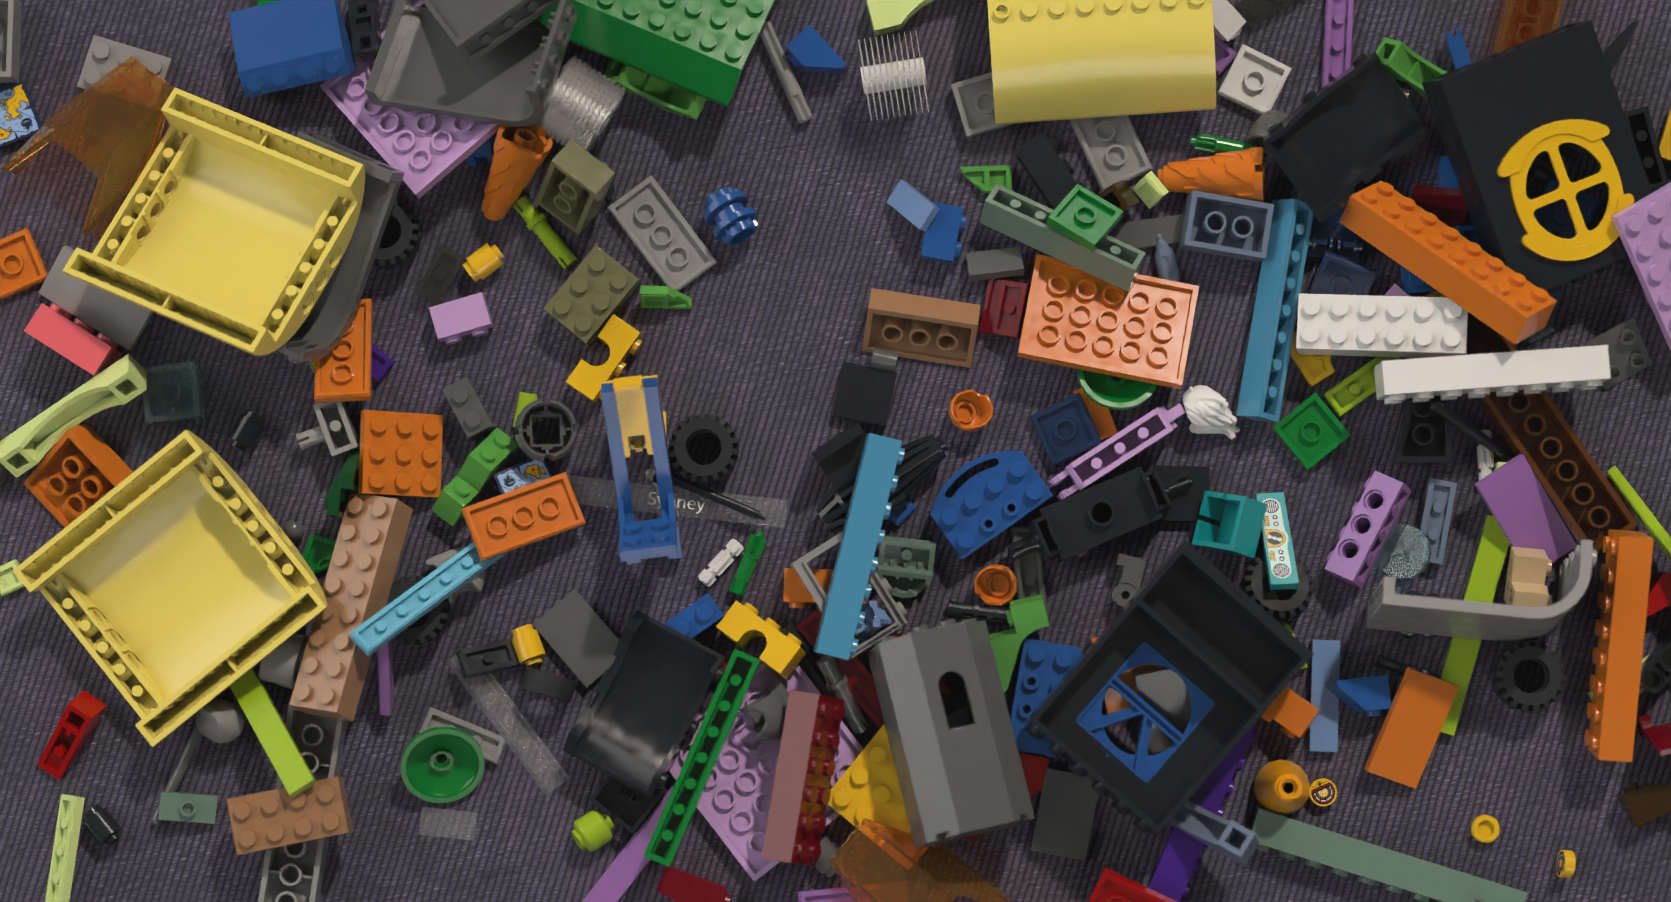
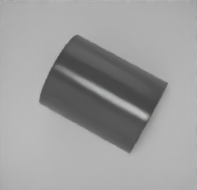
M874 348L870 367L894 372L898 353Z

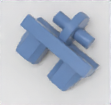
M868 601L861 608V611L865 612L864 621L861 628H856L854 639H858V644H862L870 636L879 633L882 627L890 626L892 618L887 608H878L877 601Z

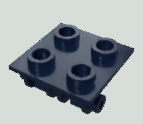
M1346 206L1322 222H1319L1313 214L1306 257L1322 259L1327 250L1359 263L1363 242L1359 241L1357 234L1340 223Z

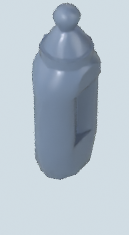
M1159 233L1156 235L1158 241L1154 252L1158 277L1180 282V273L1175 253L1168 243L1162 239V234Z

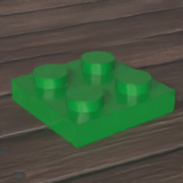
M1076 184L1048 216L1046 224L1093 252L1121 220L1124 211L1081 185Z
M1316 392L1272 427L1274 432L1306 470H1309L1350 436V433Z

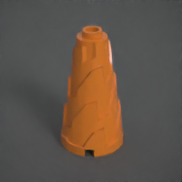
M540 125L499 126L493 146L492 164L484 187L485 195L481 207L487 219L497 221L507 215L513 203L518 200L524 188L532 180L538 167L550 153L553 144L551 136L548 140L545 138L547 131Z
M1253 147L1240 151L1216 153L1214 156L1187 159V161L1169 162L1163 166V169H1158V179L1169 192L1189 194L1194 190L1264 203L1263 147Z

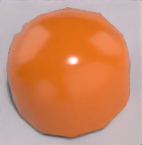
M965 390L964 392L957 393L950 401L948 414L957 428L971 432L982 429L992 419L994 407L988 395H981L975 392V390Z
M991 564L979 571L974 580V592L987 605L1003 606L1010 602L1016 594L1017 578L1008 567Z

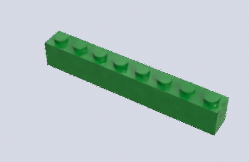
M734 649L643 856L667 867L672 865L761 660Z

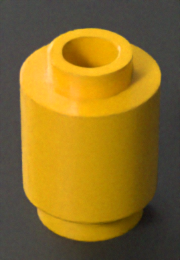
M486 243L466 258L467 262L463 264V267L472 279L477 282L479 279L484 280L504 265L501 259L505 256L495 244L490 247Z
M532 624L524 625L511 631L513 636L511 641L520 664L526 663V666L532 667L543 662L541 657L545 656L546 653L538 631L533 628Z

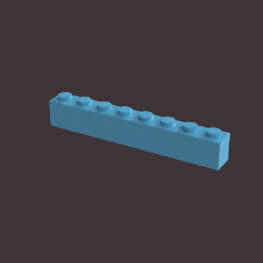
M1297 199L1272 200L1274 209L1266 259L1261 264L1236 416L1254 421L1279 422L1298 310V297L1301 292L1314 214L1306 202Z
M868 433L866 436L813 652L844 660H849L850 655L854 656L856 653L858 639H854L856 628L862 627L865 612L861 611L863 600L868 601L872 585L867 583L870 573H875L878 563V557H874L876 546L881 547L885 530H882L881 526L883 518L888 519L892 503L887 501L890 491L895 492L898 482V476L894 475L896 465L902 464L905 449L901 448L902 441L872 433Z

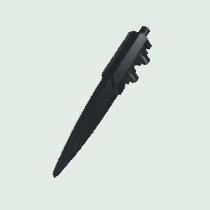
M1639 21L1632 22L1604 51L1603 55L1610 74L1626 48ZM1567 142L1560 144L1558 148L1561 157L1564 154L1574 161L1577 160L1581 151L1572 147ZM1546 151L1539 153L1531 163L1526 179V190L1530 191L1535 182L1544 185L1548 177L1558 182L1550 157Z

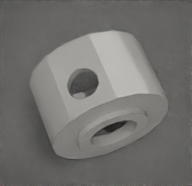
M295 632L260 661V681L294 689L307 645L308 635Z

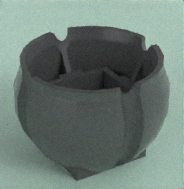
M541 399L535 400L524 407L515 422L518 434L515 435V439L519 448L531 459L543 462L545 458H549L551 461H556L568 454L575 445L578 433L574 431V427L577 426V420L573 412L560 401L549 399L548 402H543ZM557 419L558 444L533 445L532 420Z

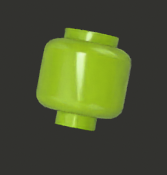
M591 810L574 821V830L571 831V834L581 850L587 849L593 852L612 840L611 829L614 828V824L606 813L601 815L598 811Z

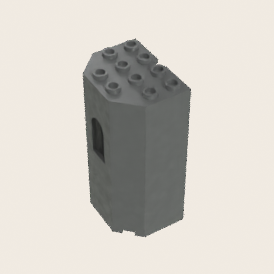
M976 618L956 623L955 619L940 622L939 626L929 629L928 625H922L912 628V632L897 638L894 635L879 639L880 642L875 643L874 648L867 654L915 849L1020 826L1035 819L986 621H976ZM954 672L963 678L975 724L949 730L938 687L939 679L944 673Z

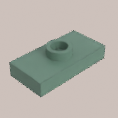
M161 791L158 820L215 824L218 796Z

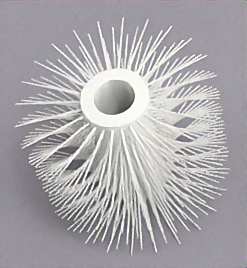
M870 38L874 65L869 66L865 42L868 66H864L859 41L864 95L867 94L871 121L872 116L868 94L872 93L877 118L874 93L878 92L883 118L880 92L884 91L888 114L885 91H890L894 115L891 90L896 92L899 110L897 89H901L903 98L902 88H907L909 99L908 87H912L914 100V87L918 86L919 95V86L924 85L925 89L927 80L923 57H920V51L919 58H915L913 50L914 59H909L907 49L908 60H903L901 48L902 61H898L895 47L896 61L892 62L889 46L891 62L886 63L883 45L885 63L881 64L876 38L879 64L875 65Z
M566 65L563 73L561 71L559 79L557 76L546 108L547 110L545 111L544 116L546 118L543 120L545 123L550 122L549 126L553 125L555 127L554 130H559L558 133L562 132L564 134L563 137L566 135L567 140L573 138L575 143L578 142L580 143L578 145L589 149V145L593 144L594 140L596 141L602 131L604 133L605 127L609 124L608 122L613 114L612 111L617 106L616 102H619L618 94L613 91L614 88L611 91L608 85L604 84L606 87L604 89L602 87L603 84H598L599 81H588V74L585 78L582 76L584 71L582 74L579 70L574 72L571 70L573 67L569 68Z

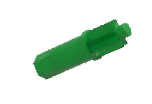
M1197 133L1196 137L1190 138V145H1194L1195 151L1211 153L1213 155L1257 147L1256 144L1253 145Z
M757 530L756 535H750L745 550L742 552L743 556L729 591L744 596L767 542L766 539H763L765 533Z

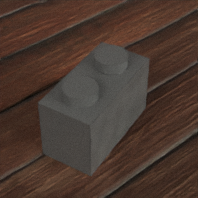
M467 376L442 389L468 439L472 441L496 428L471 380Z

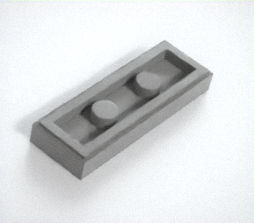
M432 707L429 708L420 733L435 727H454L463 730L479 743L484 759L498 764L508 740L504 736Z

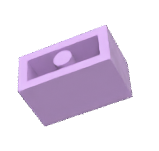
M482 292L429 307L437 338L440 342H446V345L462 341V336L472 334L473 337L489 333L488 329L494 327L485 295Z

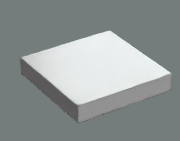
M1243 44L1218 94L1261 115L1272 109L1292 68Z

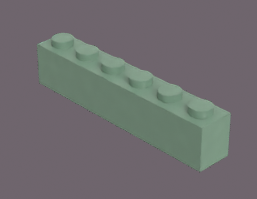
M996 183L985 200L979 223L1127 292L1130 290L1139 275L1146 252L1109 235L1092 252L1046 224L1048 216L1054 211L1053 209Z

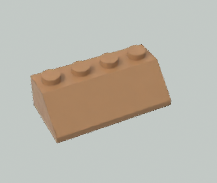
M872 288L862 351L873 353V349L876 348L896 352L898 357L971 368L981 305Z

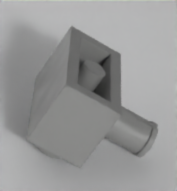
M345 402L313 404L319 426L296 434L297 440L300 441L299 446L301 450L325 441L331 456L335 459L350 455L353 450H360V441Z

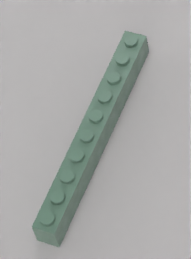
M1255 808L1249 830L1256 833L1259 840L1257 850L1268 852V848L1279 850L1278 856L1294 861L1295 856L1306 859L1305 865L1321 869L1322 864L1333 867L1332 873L1347 878L1349 873L1360 876L1358 880L1360 882L1375 886L1376 881L1387 884L1385 890L1402 894L1404 889L1413 892L1412 898L1423 902H1429L1430 898L1440 902H1472L1473 899H1480L1485 902H1525L1528 894L1515 888Z

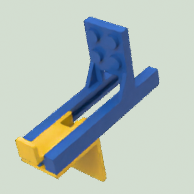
M639 375L601 382V397L618 501L620 561H627V564L641 563V559L664 556H668L669 559L682 558V542L667 447L666 412L662 411L657 375L643 377ZM643 448H647V453L649 455L653 454L661 504V518L635 521L626 458L630 457V450L642 452Z

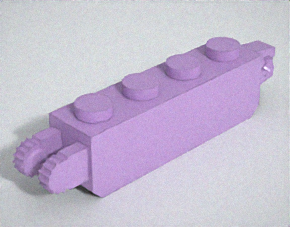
M1180 403L1168 411L1165 406L1155 408L1064 468L1063 472L1048 481L1049 486H1056L1069 476L1074 485L1059 493L1057 496L1059 501L1069 497L1076 491L1084 490L1170 434L1177 427L1174 420L1186 413Z

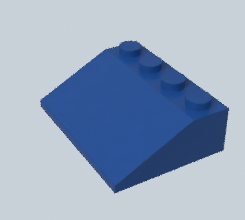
M279 0L229 12L237 70L246 98L349 75L357 67L337 0Z

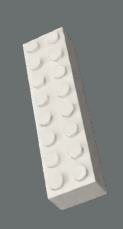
M1608 345L1381 361L1374 367L1377 400H1384L1385 404H1399L1406 400V398H1412L1413 402L1430 401L1429 399L1434 398V396H1440V400H1455L1457 397L1462 396V394H1468V398H1482L1490 394V392H1496V396H1510L1518 392V390H1524V394H1538L1541 391L1547 390L1546 388H1552V392H1566L1569 389L1575 388V386H1580V390H1594L1597 387L1603 386V382L1611 379Z

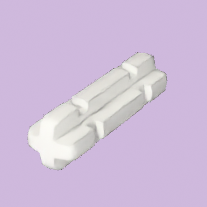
M1480 430L1492 438L1491 430ZM1481 444L1477 447L1478 469L1481 470L1478 473L1479 481L1492 473V468L1494 467L1493 453Z
M731 539L725 545L727 548L725 550L722 549L707 565L709 568L707 570L704 568L698 575L699 580L706 586L710 587L717 580L715 578L716 575L720 576L734 561L733 557L735 555L738 556L743 551V546L737 540Z

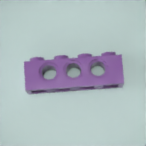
M1374 471L1372 477L1368 478L1364 485V493L1360 501L1356 502L1352 508L1351 518L1347 526H1344L1340 531L1339 541L1334 551H1331L1326 559L1325 570L1332 576L1362 589L1412 490L1403 482ZM1383 499L1382 505L1374 509L1375 503ZM1370 524V529L1366 533L1361 534L1362 528ZM1358 548L1357 554L1349 558L1350 552Z

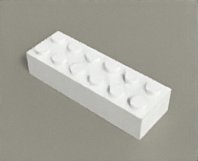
M1299 294L1296 339L1298 354L1405 358L1467 355L1468 311L1447 297Z

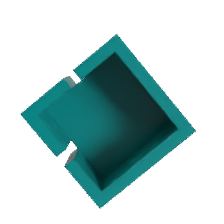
M1205 490L1199 515L1221 523L1220 527L1197 520L1192 544L1212 552L1254 558L1268 504L1246 496Z

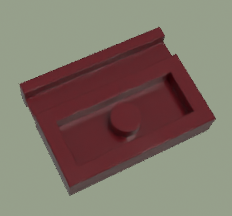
M1414 185L1411 199L1415 201L1416 205L1427 212L1433 213L1438 220L1449 227L1464 225L1467 207L1460 189Z
M989 279L979 332L1020 339L1030 285L1008 280Z

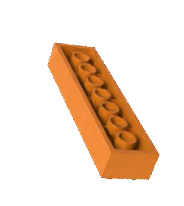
M1379 181L1350 196L1340 219L1342 225L1512 343L1517 344L1546 326L1557 300L1549 296L1548 292L1530 283L1522 274L1514 272L1504 265L1500 259L1492 257L1482 250L1478 244L1460 235L1456 229L1438 220L1433 213L1427 212L1416 205L1414 200L1397 192L1392 185Z
M1609 529L1608 536H1604L1603 553H1606L1605 564H1602L1600 568V580L1604 581L1603 592H1599L1597 598V606L1601 608L1600 619H1596L1595 636H1598V645L1592 651V662L1596 666L1595 675L1591 674L1589 682L1590 691H1593V699L1587 705V718L1590 719V729H1586L1584 735L1585 746H1588V750L1598 760L1632 762L1654 542L1652 537L1640 531Z

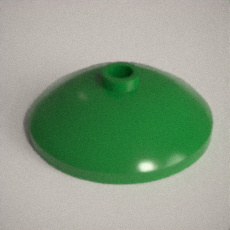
M1077 369V378L1084 393L1092 401L1108 409L1126 410L1135 408L1146 402L1157 387L1156 384L1119 377L1120 381H1114L1111 375Z
M435 727L419 733L407 744L400 760L401 776L406 787L418 798L432 803H449L468 795L479 784L485 766L483 752L479 743L467 732L454 727ZM438 754H445L443 758L436 757Z

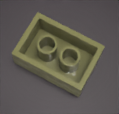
M570 140L551 160L535 202L579 235L597 216L615 172L606 163L600 162L592 156L585 147Z
M595 245L543 309L589 347L611 316L619 311L641 283L637 277Z

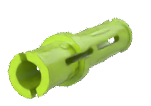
M526 195L513 204V207L527 223L526 227L530 231L533 230L564 270L578 260L545 220L547 217L544 213L541 214Z

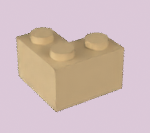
M1511 546L1503 597L1506 605L1524 607H1546L1552 605V596L1548 594V587L1545 586L1546 576L1551 574L1552 560L1548 558L1544 549Z

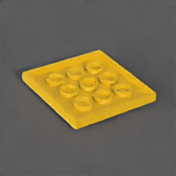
M884 724L832 787L828 805L910 871L929 846L915 849Z

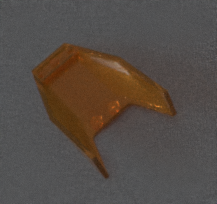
M131 56L65 103L1 169L7 173L21 175L38 150L50 142L58 143L97 174L98 182L82 233L87 236L100 238L114 219L157 148L166 121V117L161 109L174 88Z
M867 818L862 820L829 861L855 902H953L958 896H966L980 902H1013L1009 895L948 847L937 844L915 849L912 834Z

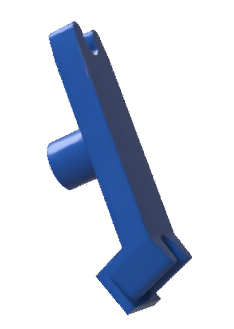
M1459 28L1454 29L1455 37H1452L1449 31L1444 33L1455 69L1472 63Z

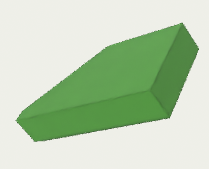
M1011 165L960 167V173L984 195L990 194L996 183L1012 190Z
M640 285L642 308L692 309V298L669 286Z

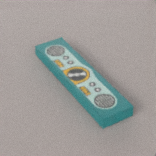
M1284 492L1256 493L1255 500L1268 504L1261 529V538L1270 590L1298 589L1299 580Z

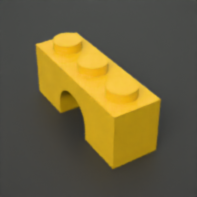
M614 314L597 336L599 340L610 348V356L607 362L600 366H592L581 359L566 380L569 386L594 403L598 398L602 400L601 382L611 381L614 376L618 378L627 366L624 361L630 353L634 355L643 343L639 340L642 334Z
M736 600L716 628L742 649L755 637L766 638L767 645L759 659L786 680L806 654L800 647L802 641L791 633L785 636L779 631L781 627L768 617L764 621L757 616L759 611L748 602L743 606Z

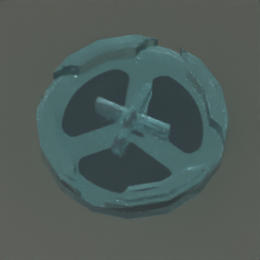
M1407 524L1394 526L1377 558L1381 570L1391 577H1396V579L1406 580L1415 578L1425 570L1430 562L1432 553L1430 541L1425 533L1415 526Z

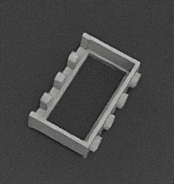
M843 531L790 564L803 581V586L813 597L822 615L827 595L808 567L807 562L839 543ZM876 571L874 574L870 573L869 581L895 623L862 644L857 645L855 655H850L849 659H852L878 642L879 639L888 636L908 623L905 619L908 613L900 601L895 603L890 595L893 592L892 587L885 577L880 579Z

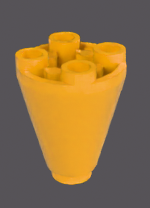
M1275 760L1269 762L1259 770L1255 777L1253 791L1256 800L1263 809L1278 815L1295 813L1304 806L1309 797L1310 784L1307 774L1299 765L1292 761ZM1287 782L1292 783L1293 791L1289 794L1283 790V786Z

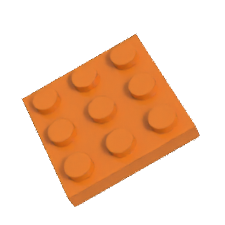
M362 410L358 494L438 498L441 493L443 415Z

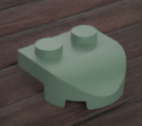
M884 536L879 550L877 574L880 579L884 577L887 579L893 589V592L890 593L891 595L900 598L915 597L917 593L930 585L933 576L936 541Z

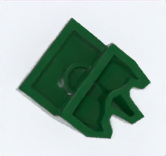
M353 450L338 476L330 486L329 494L325 495L324 509L327 510L326 515L338 521L343 519L350 493L358 494L360 450Z

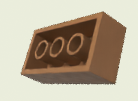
M343 776L316 781L317 783L294 798L289 795L284 787L227 799L237 855L353 832Z

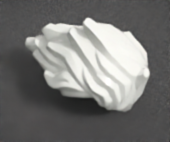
M1203 385L1190 386L1183 393L1182 401L1187 417L1191 421L1189 430L1192 433L1225 434L1230 440L1236 437L1235 433L1240 431V428L1235 426L1237 418L1232 415L1231 410L1228 408V402H1226V399L1221 394Z

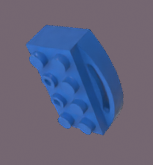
M1022 451L995 452L972 460L947 480L935 499L930 518L959 559L963 561L1053 497V494ZM998 460L997 466L981 471L967 480L952 498L945 496L949 487L964 472L984 461Z
M1024 638L1010 712V721L1018 751L1056 757L1047 749L1050 746L1048 742L1044 739L1038 741L1026 730L1029 726L1025 723V720L1083 655L1079 647Z

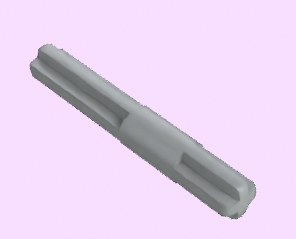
M766 21L760 37L775 68L777 77L798 122L804 123L812 118V114L803 96V92L785 57L771 22Z

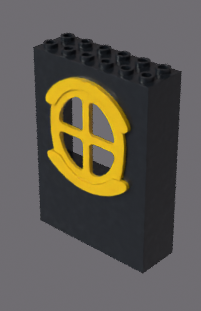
M1591 20L1569 23L1422 82L1482 250L1492 257L1500 259L1504 265L1514 272L1522 274L1526 280L1536 287L1544 289L1548 294L1561 290V284L1566 282L1574 284L1587 279L1586 274L1595 271L1598 274L1610 270L1612 263L1618 261L1626 263L1630 261L1611 217L1653 192ZM1566 142L1573 143L1586 149L1599 162L1600 171L1579 181L1571 182L1558 148L1560 144ZM1542 151H1546L1550 157L1559 187L1552 192L1531 200L1526 195L1527 174L1534 158ZM1605 182L1608 186L1606 212L1598 226L1593 230H1588L1580 212L1576 194L1581 190ZM1563 199L1569 210L1576 235L1573 238L1564 239L1549 233L1537 222L1534 217V211L1537 208Z

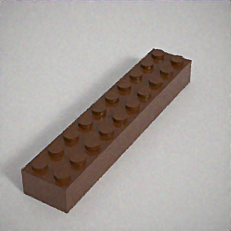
M1468 312L1467 355L1518 351L1511 341ZM1518 390V392L1510 396H1496V392H1490L1485 397L1476 398L1514 455H1524L1577 545H1580L1581 540L1593 541V550L1599 552L1603 549L1604 536H1608L1609 529L1629 531L1638 525L1545 390L1538 394H1524V390Z

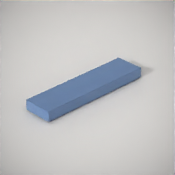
M1311 640V651L1314 655L1311 657L1310 703L1321 710V712L1309 727L1308 751L1338 752L1339 698L1326 688L1325 682L1339 680L1340 641Z

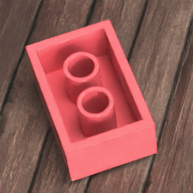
M42 303L24 329V332L94 376L121 358L123 353L116 349L119 345L118 343L101 333H98L97 336L93 335L96 329L77 318L71 321L70 319L73 315L54 303L50 307Z

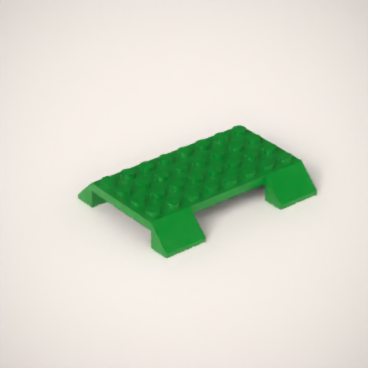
M571 0L576 7L577 20L569 41L728 107L739 85L740 75L776 0ZM559 3L530 23L549 25L548 20H553L550 14L551 12H557Z

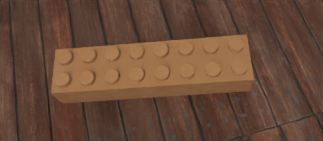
M350 493L322 589L328 607L314 617L289 704L305 714L354 721L372 654L367 656L350 638V632L383 609L387 604L413 512L412 508L400 500Z

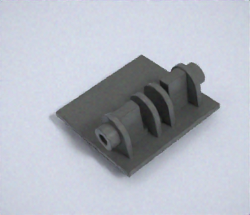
M1633 317L1584 343L1585 346L1608 345L1611 379L1603 382L1604 390L1653 364Z

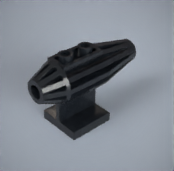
M858 422L811 452L832 484V487L816 509L830 533L844 529L866 440V434ZM931 433L928 436L901 446V448L905 449L902 464L896 465L894 475L898 476V482L895 492L890 491L887 501L892 503L890 513L905 505L902 500L947 457L944 451L948 448L940 435L934 438Z

